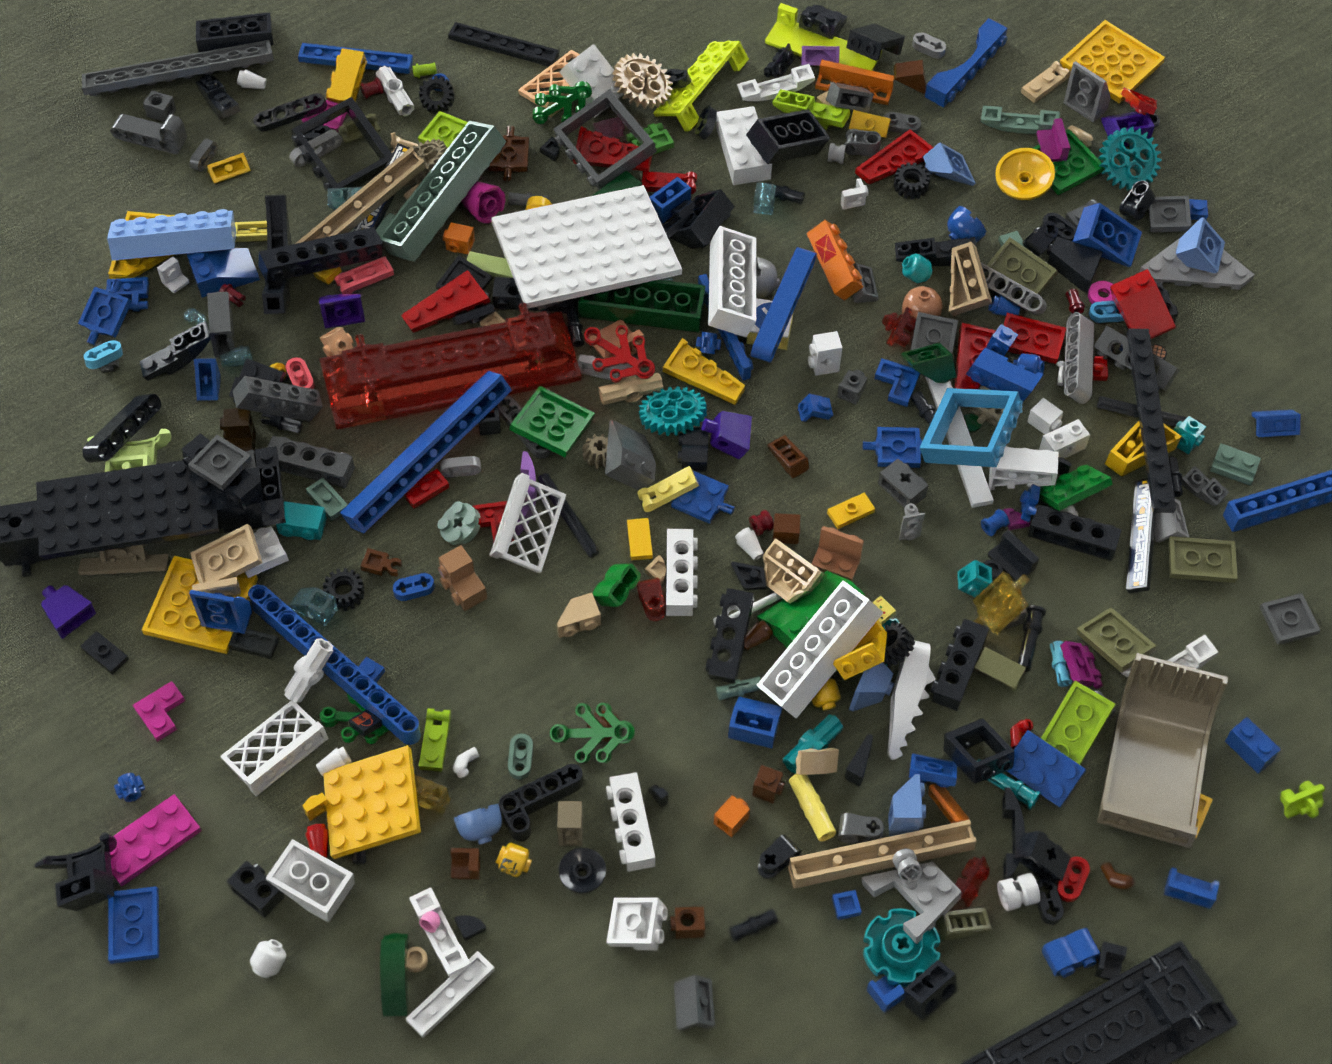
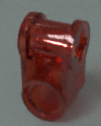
M659 577L639 581L637 590L646 617L651 621L661 620L665 615V600Z

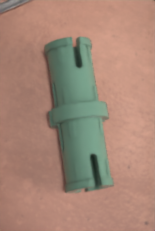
M760 676L742 681L737 679L735 683L717 686L718 700L722 701L723 699L735 696L744 697L746 693L761 690L757 686L761 680Z

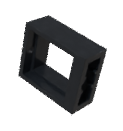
M983 718L944 734V752L974 784L988 780L1013 768L1014 750ZM984 741L996 754L977 762L965 749Z

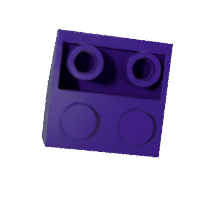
M1130 112L1101 118L1108 136L1110 134L1113 135V132L1116 130L1120 131L1124 127L1127 131L1133 127L1134 132L1140 128L1141 135L1148 132L1147 139H1150L1155 127L1148 113L1142 115L1138 112Z

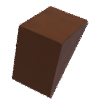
M923 60L896 63L894 65V80L925 94L926 76Z

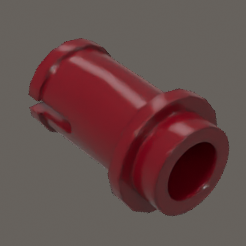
M224 284L219 292H228L230 301L238 307L244 304L240 301L241 299L246 301V296L233 289L231 284Z
M1070 289L1069 292L1067 291L1065 296L1070 305L1069 311L1071 313H1083L1085 304L1081 302L1078 290Z

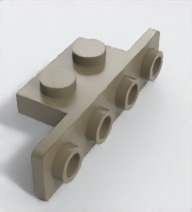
M145 545L99 551V558H82L80 560L78 573L79 575L91 576L95 574L166 571L169 563V554L147 555Z

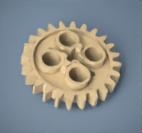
M632 53L631 57L627 54L625 58L621 57L619 62H617L612 72L614 75L612 80L616 81L614 87L620 88L618 93L624 94L623 99L629 98L630 104L634 101L636 102V107L642 104L644 109L647 106L650 109H653L654 106L659 108L661 104H665L673 90L671 88L673 83L669 81L671 76L665 75L667 69H661L662 64H655L656 59L650 61L648 55L646 58H643L641 53L638 57Z

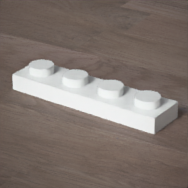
M478 951L468 959L471 966L451 975L405 1018L406 1022L422 1038L495 971L494 966Z

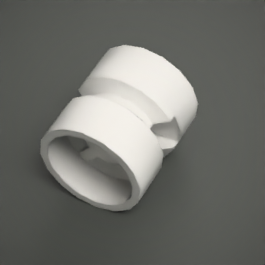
M1032 873L1019 875L1016 877V880L1008 878L997 883L998 895L1006 911L1019 909L1022 904L1029 906L1040 902L1039 887Z

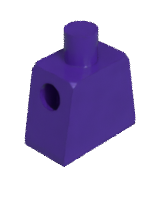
M721 411L713 420L704 419L701 429L711 433L710 444L712 447L737 459H741L749 451L752 416Z
M50 585L42 591V595L46 599L41 602V606L61 639L65 638L96 614L92 603L68 585H64L58 590Z

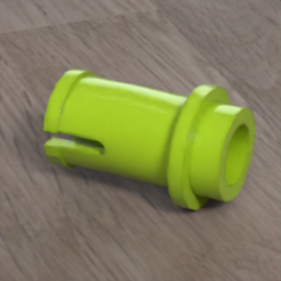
M435 62L422 65L416 63V66H412L413 76L418 77V79H420V76L437 74Z

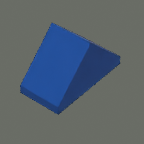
M216 358L194 359L197 401L218 400L221 374Z

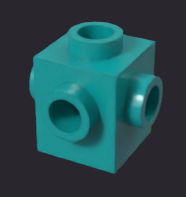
M1190 416L1183 422L1179 421L1174 428V431L1182 436L1177 448L1189 455L1196 446L1199 447L1206 436L1203 433L1206 426Z
M977 560L972 561L957 572L958 590L973 597L978 596L993 586L992 567Z

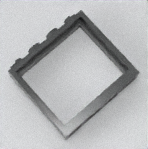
M610 89L553 129L556 135L554 139L558 146H563L566 149L565 153L571 161L573 159L576 161V167L580 173H585L588 176L589 184L593 187L596 186L598 190L624 171L629 172L657 152L654 141ZM609 106L641 145L598 175L568 139L567 135Z

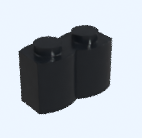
M693 427V431L686 429V434L679 433V446H682V451H678V463H682V469L690 466L694 471H707L709 432L703 431L701 427Z

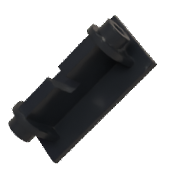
M789 43L785 48L778 49L772 59L773 62H770L764 68V75L766 77H774V79L782 77L792 64L795 57Z

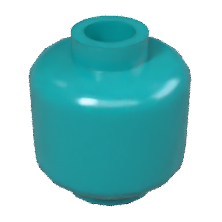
M912 254L903 260L902 273L911 281L922 283L927 281L932 275L931 262L920 254Z

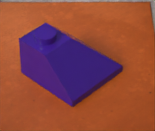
M336 294L319 297L325 329L365 322L360 294Z

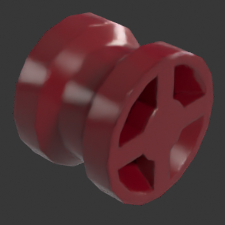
M767 510L761 511L757 516L749 517L750 526L757 536L764 534L766 530L771 531L774 529V521Z

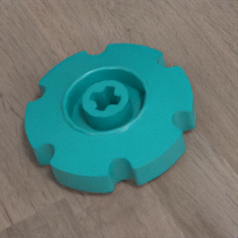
M897 908L889 910L887 918H882L880 915L876 916L868 925L863 942L869 945L863 951L868 968L876 977L881 974L887 977V984L893 986L901 985L902 987H907L916 977H919L940 958V952L934 949L939 947L940 937L935 927L930 931L927 930L923 934V939L917 944L903 930V923L916 917L917 913L913 910Z

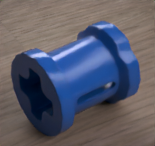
M998 509L994 515L988 519H982L980 523L984 532L989 536H993L1001 527H1007L1010 521L1006 513Z

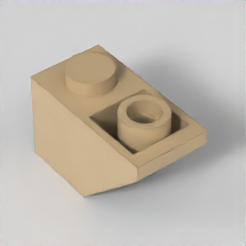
M592 593L570 600L557 623L559 638L564 636L570 637L583 630H593L601 625V614Z

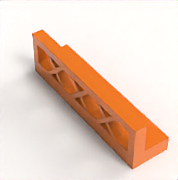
M821 60L815 89L829 90L830 84H822V79L862 87L874 94L872 102L888 105L895 80L893 75ZM876 93H887L886 98L879 97Z

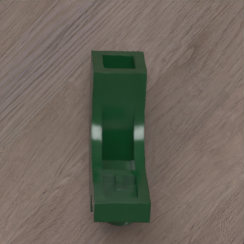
M391 933L384 935V938L381 939L380 988L383 1017L408 1015V934Z

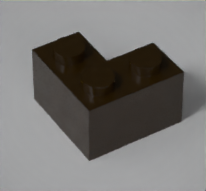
M240 408L224 409L223 418H220V429L224 430V439L245 452L255 451L256 429L250 410Z

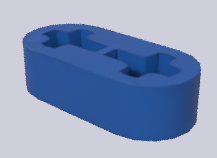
M427 573L399 579L393 584L394 596L400 601H407L429 595L435 588L434 579ZM426 581L427 587H423L421 582ZM401 587H404L406 589L405 593L401 592Z

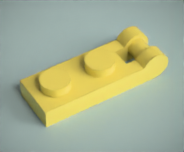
M688 466L649 488H641L637 494L639 499L643 501L642 507L644 511L651 512L693 490L699 484L693 470Z

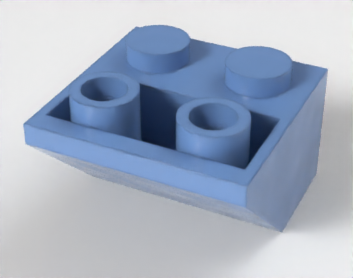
M915 774L893 795L888 813L889 836L919 831V828H923V819L926 818V805L922 804V797L925 795V785L920 783V774Z

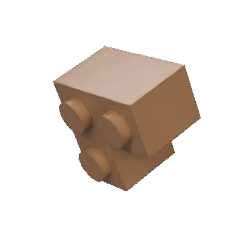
M462 545L439 557L440 567H438V571L442 576L440 582L445 590L449 589L451 591L452 600L457 606L460 605L466 611L487 599L486 588L475 574L473 561Z

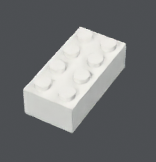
M754 106L717 112L716 129L733 185L771 180L772 164H767L762 159L759 152L746 136L758 119Z

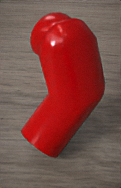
M1030 719L1020 720L1011 727L1010 741L1013 750L1026 731L1033 729V722Z

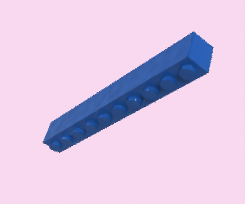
M487 371L340 512L349 526L361 533H365L512 391L501 374Z

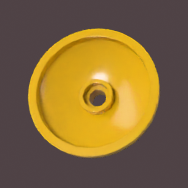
M1019 148L1008 152L1000 159L996 167L995 177L999 188L1006 195L1014 199L1031 200L1042 196L1050 189L1054 182L1055 169L1051 159L1043 152L1032 148Z

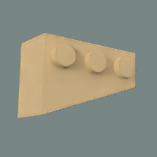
M968 242L952 248L949 312L956 316L992 304L976 246L972 242Z

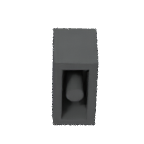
M831 82L826 101L835 107L869 112L874 94L862 87Z

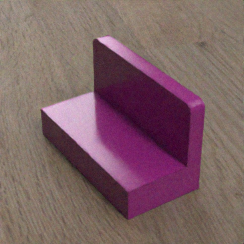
M1062 118L1054 119L1052 129L1038 130L1036 133L1040 150L1052 162L1067 161L1070 145Z

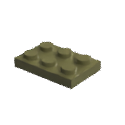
M1011 237L1008 238L987 264L990 268L1039 295L1058 273L1055 268ZM1017 291V292H1016V293H1018L1020 296L1023 295V291Z
M1169 537L1170 578L1236 583L1238 577L1235 541Z
M1113 608L1107 609L1077 628V635L1121 673L1132 667L1137 653L1150 656L1156 652V645Z

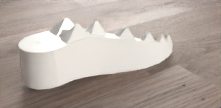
M915 641V645H912L914 647L913 651H909V657H903V662L899 660V669L890 700V728L887 755L891 760H895L903 755L900 747L907 746L906 734L916 730L911 721L913 718L923 714L918 707V703L929 698V694L924 688L927 684L935 681V677L929 668L930 644Z

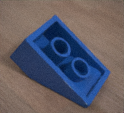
M1101 203L1084 207L1073 242L1102 251L1101 257L1131 267L1142 231Z
M248 248L186 253L202 298L207 297V293L219 292L224 284H231L233 288L260 280Z
M190 590L189 594L201 626L245 634L252 614L249 600L239 596L234 598L221 593L212 594Z

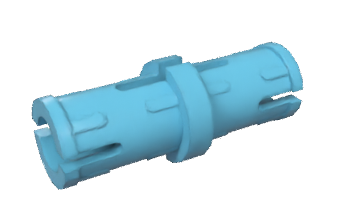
M1054 641L1053 644L1050 643L1049 645L1053 657L1052 668L1056 671L1058 686L1066 687L1069 686L1068 683L1072 684V679L1060 647L1064 642Z

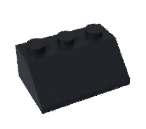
M722 189L696 195L693 199L695 207L690 217L670 238L691 249L706 247L711 242V237L716 233L723 221L730 217V212L735 207Z

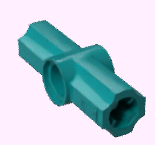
M829 714L813 730L809 729L802 735L798 744L783 758L782 762L791 773L796 774L798 751L810 748L816 750L827 749L829 743L841 733L844 726L835 715Z

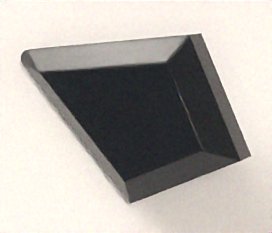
M731 562V567L744 591L766 589L763 567Z

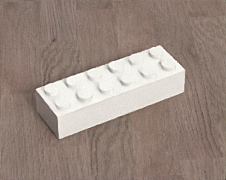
M719 226L710 242L708 326L747 337L756 322V238Z
M842 581L757 686L797 719L837 670L833 665L834 660L852 652L883 612L868 598L845 581Z

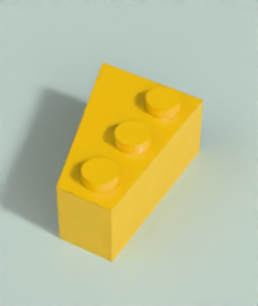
M1139 421L1110 451L1105 462L1106 466L1121 477L1146 465ZM1163 423L1167 451L1170 453L1176 449L1182 436Z

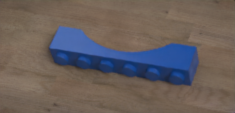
M988 18L978 29L977 49L971 58L957 68L937 73L927 83L925 98L943 108L948 102H952L958 91H962L966 83L975 77L977 71L985 66L987 60L990 57H994L997 49L1005 45L1007 41V28Z

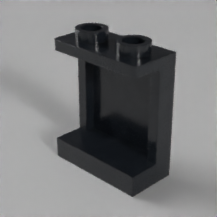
M874 23L850 30L846 48L877 61L880 58L882 49L895 55L901 54L905 36Z

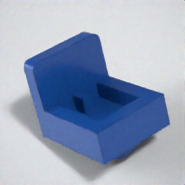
M1001 324L992 335L986 348L1005 356L1019 334Z
M809 393L798 404V411L803 422H806L811 416L827 420L833 416L830 398Z

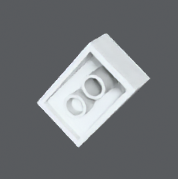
M293 839L265 878L266 881L300 906L328 923L355 884L352 872Z

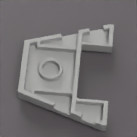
M934 862L920 864L922 874L913 882L902 881L897 870L862 877V885L873 897L895 887L920 914L903 923V930L916 944L923 939V934L927 930L930 931L935 926V922L941 916H945L961 899V890Z

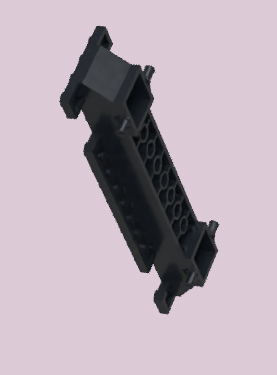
M277 446L255 449L257 467L245 470L260 481L263 495L245 510L238 505H232L224 493L219 494L213 488L212 483L202 480L199 475L189 470L182 460L36 482V501L0 506V562H3L5 567L13 565L22 566V576L27 577L28 575L30 577L32 575L31 564L39 561L220 533L222 528L224 533H227L246 524L250 525L253 530L268 525L286 523Z

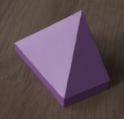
M802 46L801 65L820 66L821 60L839 63L840 46Z

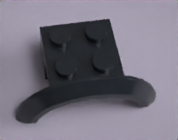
M104 832L99 837L101 842L93 847L68 855L45 856L35 864V868L39 869L67 868L68 879L55 884L57 907L79 911L114 897L110 853L117 847V840L114 836Z

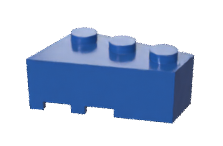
M984 348L966 375L971 377L974 382L990 390L1018 391L1020 399L1024 402L1044 374L1040 372L1034 374L1025 370V365L1019 364V366L1007 362V357Z

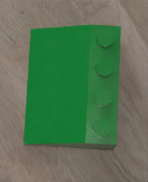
M825 571V575L811 593L792 603H788L783 599L758 615L757 619L765 621L771 628L773 635L788 648L842 581H845L865 596L864 592L852 581Z

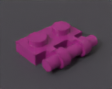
M1070 641L1062 643L1060 647L1063 652V658L1071 673V679L1084 686L1090 687L1093 685L1095 689L1101 688L1103 686L1101 682L1102 675L1100 670L1096 669L1095 657L1090 652L1088 646H1082L1081 643Z

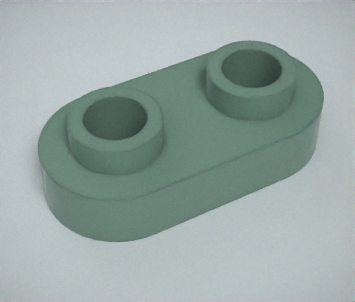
M517 734L510 741L508 771L515 779H524L531 773L533 741L526 734ZM520 746L526 747L524 750L518 749ZM517 767L524 768L522 771L516 770Z

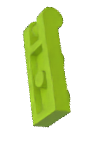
M432 708L427 709L419 761L420 770L443 771L451 710L440 712ZM434 720L442 721V725H434Z

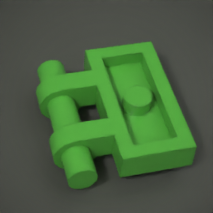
M652 123L648 127L643 128L655 143L657 152L654 154L674 148V141L667 129H664L662 123ZM632 133L626 134L628 142L631 141V144L637 146L641 145Z

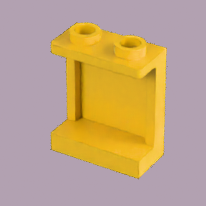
M879 620L875 622L852 652L834 660L833 665L844 680L884 662L887 632Z

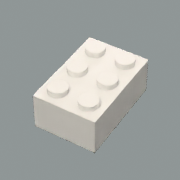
M594 44L566 64L559 72L570 87H574L579 81H586L590 84L592 95L586 98L585 106L609 89L618 99L624 95L623 93H618L620 88L614 87L616 81L612 80L614 69Z

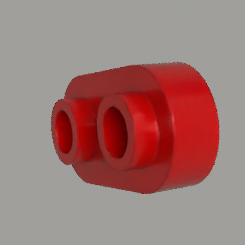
M1078 856L1070 858L1063 881H1059L1057 885L1060 899L1065 902H1074L1081 894L1090 871L1089 863L1084 858ZM1076 868L1080 873L1076 874L1072 869ZM1068 888L1072 893L1067 894L1064 889Z

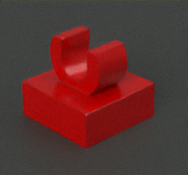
M1094 356L1093 380L1107 381V360L1103 359V356Z

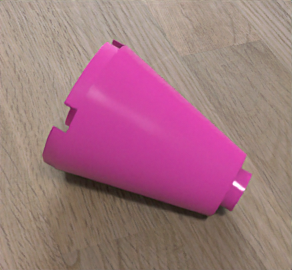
M477 181L468 191L467 196L462 199L461 203L478 221L490 223L492 222L491 217H495L499 211H503L506 199L505 193L498 186Z

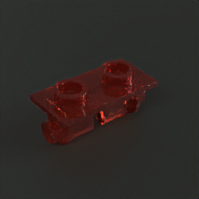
M982 856L981 860L977 857L969 859L961 873L962 876L967 877V880L959 877L955 883L961 890V898L964 900L966 907H969L972 900L977 898L980 886L989 877L990 868L984 856Z

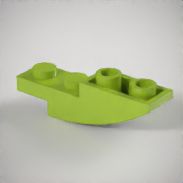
M780 89L772 101V104L784 113L809 109L825 130H827L829 125L843 128L851 115L850 109L817 103L814 96Z

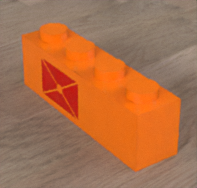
M824 220L806 234L815 253H817L818 260L834 294L845 301L863 288L862 276L854 268L853 264L855 261L847 253L846 249L848 247L844 240L840 238L839 234L841 232L837 225Z

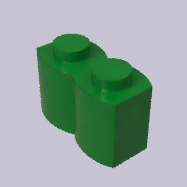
M633 564L612 565L606 572L604 580L595 587L593 591L594 599L601 606L618 607L622 605L628 597L629 590L638 584L641 573Z

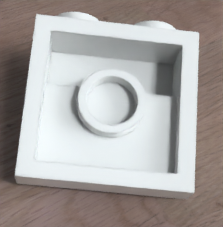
M271 526L259 528L254 533L263 563L246 571L245 574L249 578L289 561Z
M614 898L606 943L610 947L658 950L659 944H662L664 941V931L661 927L662 921H666L668 917L667 907L659 898Z

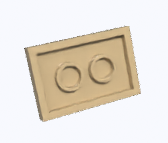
M248 524L190 553L199 584L234 578L263 563L252 527Z

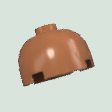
M919 286L911 289L905 295L901 311L905 320L912 324V322H916L918 312L941 316L943 304L940 295L934 289Z

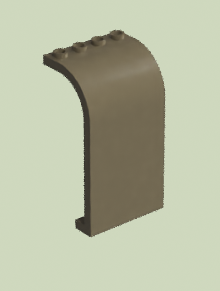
M1136 654L1125 685L1116 720L1097 823L1191 848L1198 829L1195 826L1210 731L1219 701L1227 685L1228 677L1148 655Z

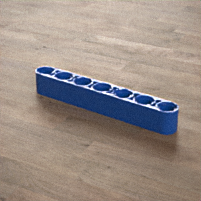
M799 247L795 249L754 341L751 357L772 362L812 271L817 253Z

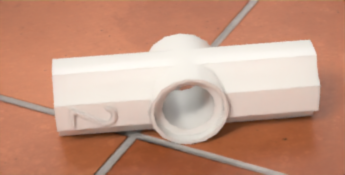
M380 67L376 72V77L379 78L387 94L388 101L394 105L399 115L404 117L410 115L414 110V105L403 89L402 81L397 79L390 67Z
M322 638L316 639L307 655L296 662L294 665L296 672L284 690V695L289 700L296 703L302 702L311 686L321 680L324 675L322 668L333 652L334 646L329 641H325Z

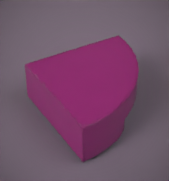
M1003 509L1010 521V524L1007 526L1008 530L1030 526V522L1022 520V514L1014 511L1015 509Z

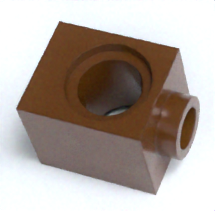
M704 906L675 908V916H670L671 931L676 932V939L705 938ZM689 919L693 922V925L684 926L681 922Z

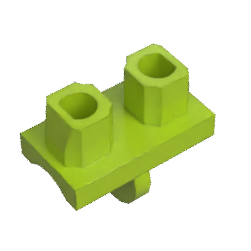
M1308 780L1301 783L1299 793L1297 794L1291 789L1282 791L1280 801L1284 805V815L1288 819L1298 814H1307L1312 819L1319 815L1318 809L1323 807L1322 804H1324L1322 794L1325 791V787L1322 784L1315 786Z

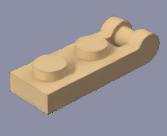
M1055 61L1047 70L1023 86L1021 93L1033 103H1036L1070 77L1071 71L1067 68L1064 69L1061 67L1062 64Z

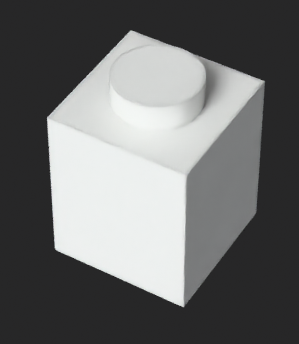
M1042 398L1030 410L1027 422L1043 434H1047L1060 428L1063 411L1045 398Z

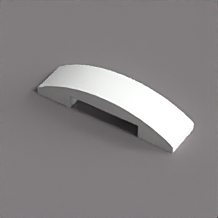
M807 64L792 68L791 74L761 83H757L753 79L739 83L737 87L742 99L745 101H766L774 99L780 89L796 92L806 87L815 80V76L810 65Z
M1203 635L1187 645L1184 651L1167 661L1199 669L1214 658L1218 651L1207 636Z
M430 887L410 897V902L419 920L429 911L439 914L440 925L434 933L424 931L448 976L471 966L461 944H459L442 912L432 888Z

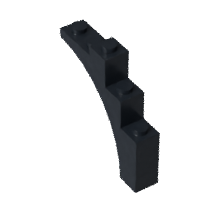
M286 194L266 195L267 250L292 245ZM291 278L269 283L265 281L262 293L264 314L286 312L290 304L289 281Z

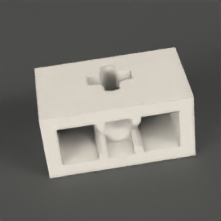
M838 332L813 335L812 344L809 345L811 356H808V364L810 368H813L815 376L839 372L842 345Z
M1077 419L1043 435L1039 450L1059 452L1058 457L1067 458L1086 449L1090 434L1080 420Z

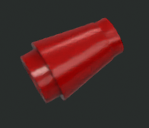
M325 824L308 826L305 836L310 849L328 858V829H326Z

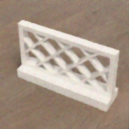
M521 473L514 480L489 556L496 559L500 557L534 572L541 573L566 494L529 479V475ZM529 486L536 488L540 496L531 500L527 492ZM553 495L559 498L557 506L551 508L546 497ZM541 499L546 510L537 513L533 502ZM529 505L534 516L525 519L521 509L523 506ZM548 513L552 522L551 525L544 527L539 516ZM535 518L540 530L531 533L527 521ZM522 524L527 535L518 538L515 528ZM542 532L545 543L538 547L533 535ZM526 538L530 539L534 548L528 552L524 551L520 541ZM515 543L521 555L516 557L507 554L509 546ZM536 552L539 558L537 566L530 563L527 557L528 554Z
M291 700L220 757L249 787L250 791L257 796L329 738L324 727L318 721L316 722L296 702ZM292 709L297 711L295 719H285L286 714ZM295 724L294 732H283L284 725ZM300 724L311 725L305 732H299ZM272 725H279L278 733H267ZM282 738H293L290 744L281 746ZM254 739H261L260 747H249ZM266 739H277L276 746L265 747ZM275 752L271 759L262 761L264 753ZM243 753L242 761L232 762L230 760L235 754ZM248 753H259L258 761H247ZM245 767H256V770L248 777L244 774Z

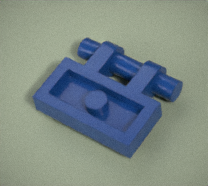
M148 277L118 279L123 282L118 294L132 299L128 310L140 312V309H148V302L140 301L142 298H148ZM107 279L106 289L111 288L114 279Z

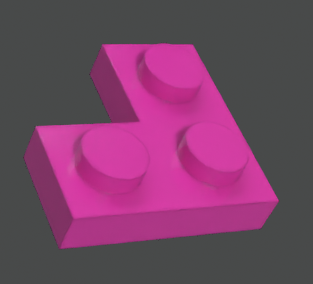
M171 681L133 704V708L158 742L177 730L167 712L183 703L185 699Z

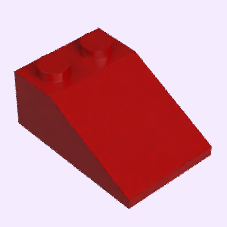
M1148 269L1110 286L1112 299L1129 329H1149L1150 339H1153L1176 328L1158 286Z

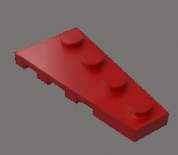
M580 126L576 143L577 150L590 166L608 168L639 147L631 143L620 142L619 139L603 136L602 133L596 131H589ZM652 156L632 170L649 172Z
M909 129L858 166L855 174L867 184H872L895 174L898 167L900 168L902 164L906 167L907 163L913 165V162L917 164L924 162L923 156L933 147Z
M966 323L960 325L954 388L978 390L980 384L974 382L966 373L983 349L986 348L996 330Z

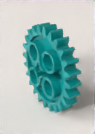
M1124 127L1120 131L1116 130L1113 132V135L1110 134L1107 137L1108 140L1102 143L1105 147L1099 149L1103 153L1098 157V159L1103 160L1099 167H1105L1102 174L1109 175L1106 179L1107 181L1113 179L1112 186L1119 183L1120 190L1126 186L1127 191H1129L1136 182L1143 180L1149 184L1153 181L1152 178L1158 175L1155 171L1161 169L1157 165V163L1162 161V159L1157 158L1161 151H1155L1158 144L1151 143L1154 139L1153 137L1147 139L1148 132L1141 135L1140 128L1134 132L1133 127L1129 128L1128 131ZM1124 142L1129 144L1130 149L1125 148ZM1140 153H1143L1145 155L1146 160H1143L1140 157ZM1114 158L1120 161V165L1115 163ZM1130 169L1135 170L1136 176L1131 174Z
M679 386L675 390L669 387L667 391L660 389V393L654 391L653 396L647 395V400H642V405H639L641 424L645 425V429H650L651 433L658 431V435L666 432V436H669L671 432H674V435L677 436L679 431L686 434V429L693 431V426L699 427L700 422H703L704 417L707 416L705 398L701 397L700 392L695 394L694 389L688 391V387H685L683 390H680Z

